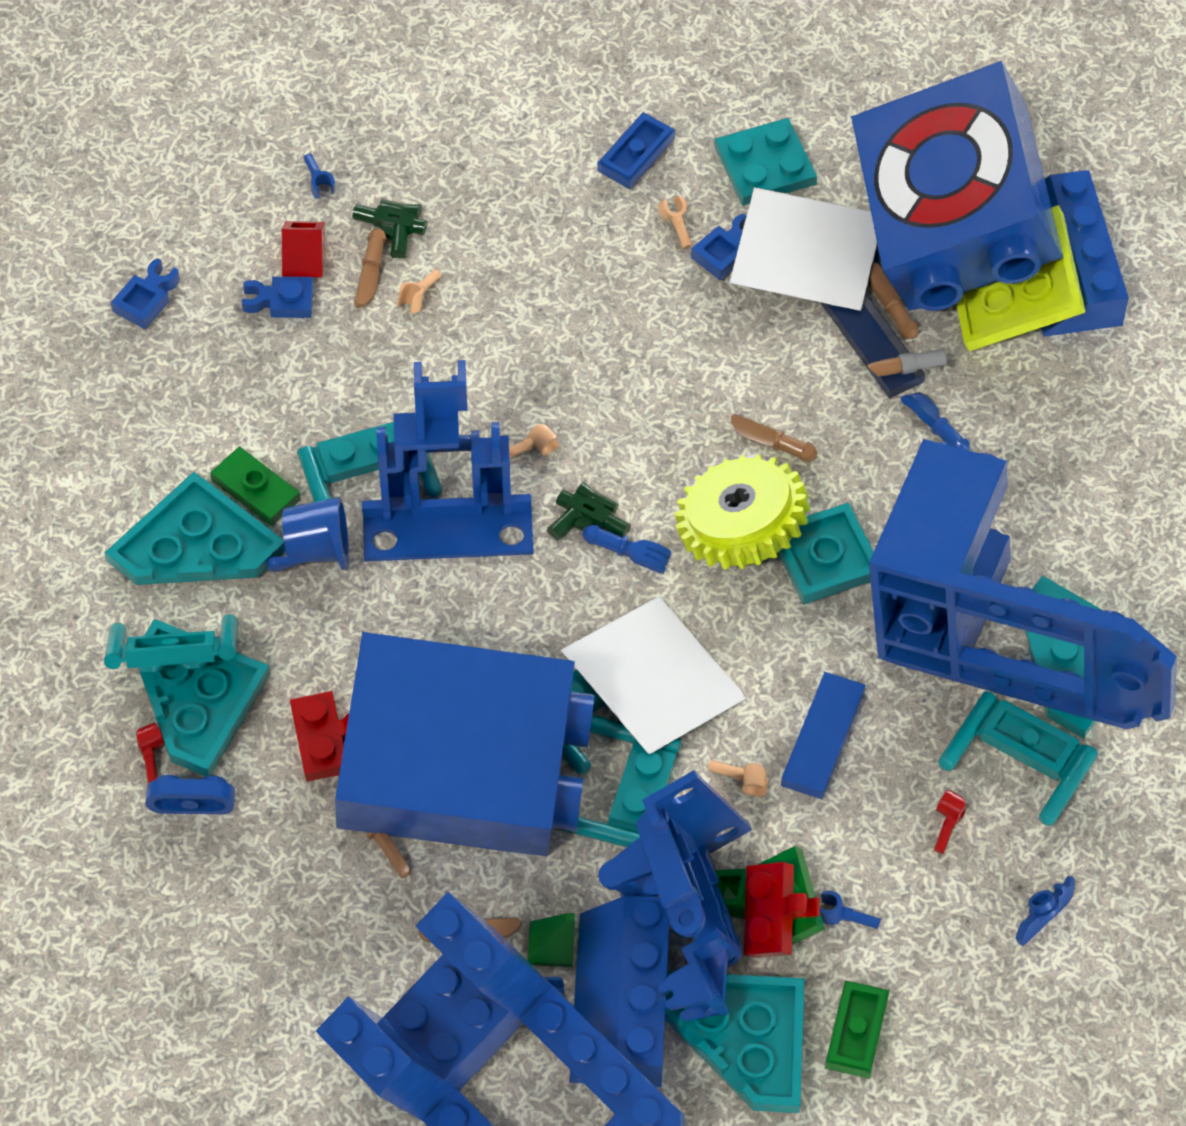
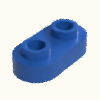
M162 775L148 783L146 788V807L160 814L225 815L234 809L235 788L219 776H206L202 779H181L174 775Z

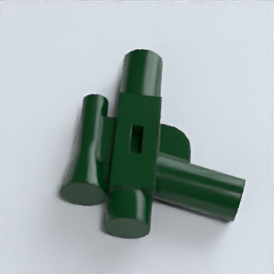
M381 199L377 209L356 204L352 214L353 220L373 224L384 231L386 238L392 240L390 251L392 258L404 259L407 252L408 236L412 235V233L424 236L428 225L427 220L419 219L422 212V204H402Z
M581 482L574 494L564 489L559 493L556 504L567 509V511L547 528V532L558 541L573 527L583 531L585 527L590 525H597L600 529H605L623 537L630 531L631 524L611 514V512L615 513L618 509V503L597 493L585 482Z

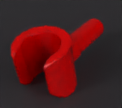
M156 723L139 728L136 732L137 744L145 762L147 783L158 778L153 750L165 746Z
M952 790L945 792L936 807V811L946 817L933 850L941 854L945 852L955 825L965 815V799Z

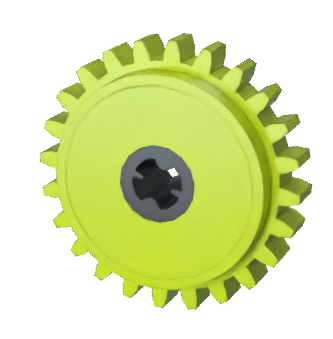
M741 455L739 459H725L723 463L715 467L711 465L702 476H695L696 482L693 486H686L684 488L687 498L678 499L677 504L680 510L674 514L678 523L676 524V529L686 551H692L697 561L705 558L709 567H712L717 562L722 565L723 569L727 570L730 566H739L740 569H744L746 565L754 563L757 566L761 565L763 560L770 557L776 558L777 553L783 548L789 549L791 547L789 541L792 537L801 536L798 525H806L808 522L805 513L810 511V506L807 500L809 497L804 483L801 482L799 473L797 471L792 472L788 463L779 466L775 457L766 461L762 459L761 455H756L755 458H745V455Z

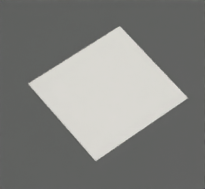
M754 187L729 283L861 311L877 245L871 212Z
M660 596L561 649L568 660L575 661L574 667L648 754L655 752L745 700L738 686Z

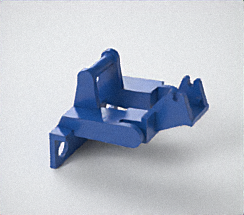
M457 360L458 375H451V381L429 382V376H423L422 362H414L415 413H393L394 442H388L386 427H377V453L382 500L362 501L364 562L534 555L531 494L511 495L509 435L500 436L499 422H491V437L480 438L479 430H472L471 435H459L458 411H468L466 360ZM471 451L473 498L420 500L419 472L427 471L426 453ZM516 527L523 532L524 537L518 544L507 545L500 540L499 535L505 528ZM388 532L397 538V543L389 550H379L373 545L374 537L379 533Z
M693 770L642 800L646 811L636 822L640 837L616 857L602 865L598 873L600 883L609 890L618 891L621 897H660L662 907L666 910L672 929L683 937H693L694 942L681 948L688 964L671 973L658 987V992L663 996L671 992L673 993V997L665 1002L666 1008L671 1011L687 1008L680 1013V1018L685 1022L716 1015L724 1016L729 1013L725 1003L727 968L739 961L742 947L717 884L719 879L714 871L716 868L710 854L752 830L749 822ZM693 788L688 793L674 798L678 793L686 789ZM734 827L727 833L717 836L723 830Z

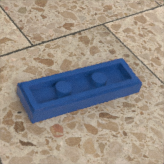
M824 671L781 778L782 787L821 800L823 799L865 693V684Z

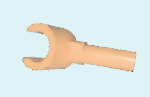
M681 196L674 197V203L677 207L676 213L669 210L667 201L663 199L658 205L660 216L663 219L672 221L683 249L692 247L682 216L687 208L685 199Z
M434 269L418 283H402L397 306L411 304V313L421 311L424 292L441 277L440 271Z
M544 424L536 425L529 432L528 438L509 447V457H514L534 447L543 456H546L559 447V443L556 440L557 436L548 426Z
M714 760L710 761L709 771L730 776L737 780H743L742 791L746 795L760 797L766 795L768 779L766 778L765 769L760 764L751 763L742 768Z

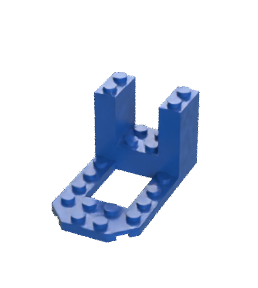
M923 439L869 561L878 658L902 667L1126 730L1139 727L1142 719L1152 717L1157 722L1170 719L1176 701L1177 656L1134 619L1124 617L1116 611H1102L1083 606L1072 599H1057L1039 594L1028 587H1013L1001 583L1011 560L1010 536L990 527L1008 487L1007 460L999 459L989 453H976L957 448L947 442L938 443ZM986 620L1084 646V678L1073 672H1058L1040 667L1037 663L1030 660L1019 661L998 655L987 648L976 649L974 647Z
M447 892L415 926L442 955L401 999L381 1017L348 996L316 1030L320 1037L379 1097L420 1119L427 1126H495L460 1090L523 1023L615 1114L604 1126H684V1114L494 927L450 892Z

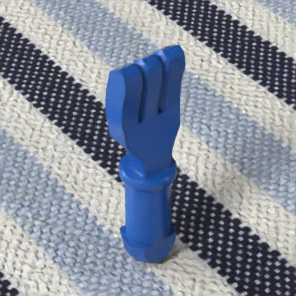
M921 392L901 397L902 403L912 409L931 428L933 434H937L944 442L950 443L957 448L970 451L969 441L963 438L948 423L946 417L941 418L939 416L938 407L929 397Z
M597 525L587 526L582 532V536L588 544H595L616 552L618 556L623 554L629 557L633 563L664 574L665 566H667L668 559H670L672 554L668 548L644 539L636 542L627 541V536L621 537L600 529Z

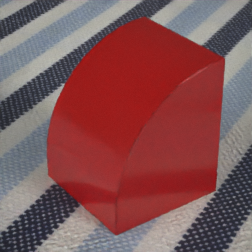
M285 221L281 229L282 277H323L325 222Z

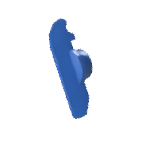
M1067 876L1063 884L1056 883L1053 886L1055 889L1053 893L1049 890L1037 892L1029 899L1030 915L1020 923L1015 937L1020 945L1024 946L1070 902L1075 889L1074 877Z

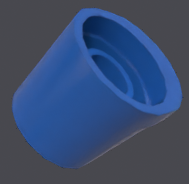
M341 497L283 509L282 528L286 556L269 558L267 560L269 571L279 572L301 563L338 562L342 571L348 570V528Z

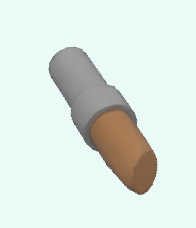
M944 349L916 354L913 352L899 354L898 357L870 363L867 367L879 377L897 373L902 375L914 373L919 369L946 365L947 361Z

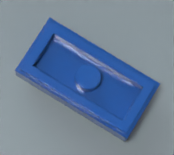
M642 112L597 162V171L624 187L631 189L675 139V129Z

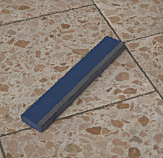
M866 292L861 311L821 303L866 367L870 363L898 357L899 354L909 353ZM867 367L889 399L924 383L925 373L922 369L902 375L897 373L878 377Z

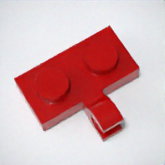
M332 691L291 699L290 705L306 782L339 776L349 713L343 719H338Z
M778 862L746 866L745 956L761 958L792 955L793 919L820 916V898H807L805 893L793 894L794 865Z

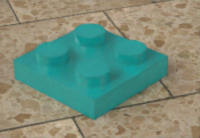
M789 118L715 138L714 147L742 206L750 204L754 187L786 194L817 185V175Z
M849 502L806 516L807 524L798 525L801 536L792 537L789 541L791 547L789 549L783 548L778 552L803 605L871 582L869 561L874 551Z

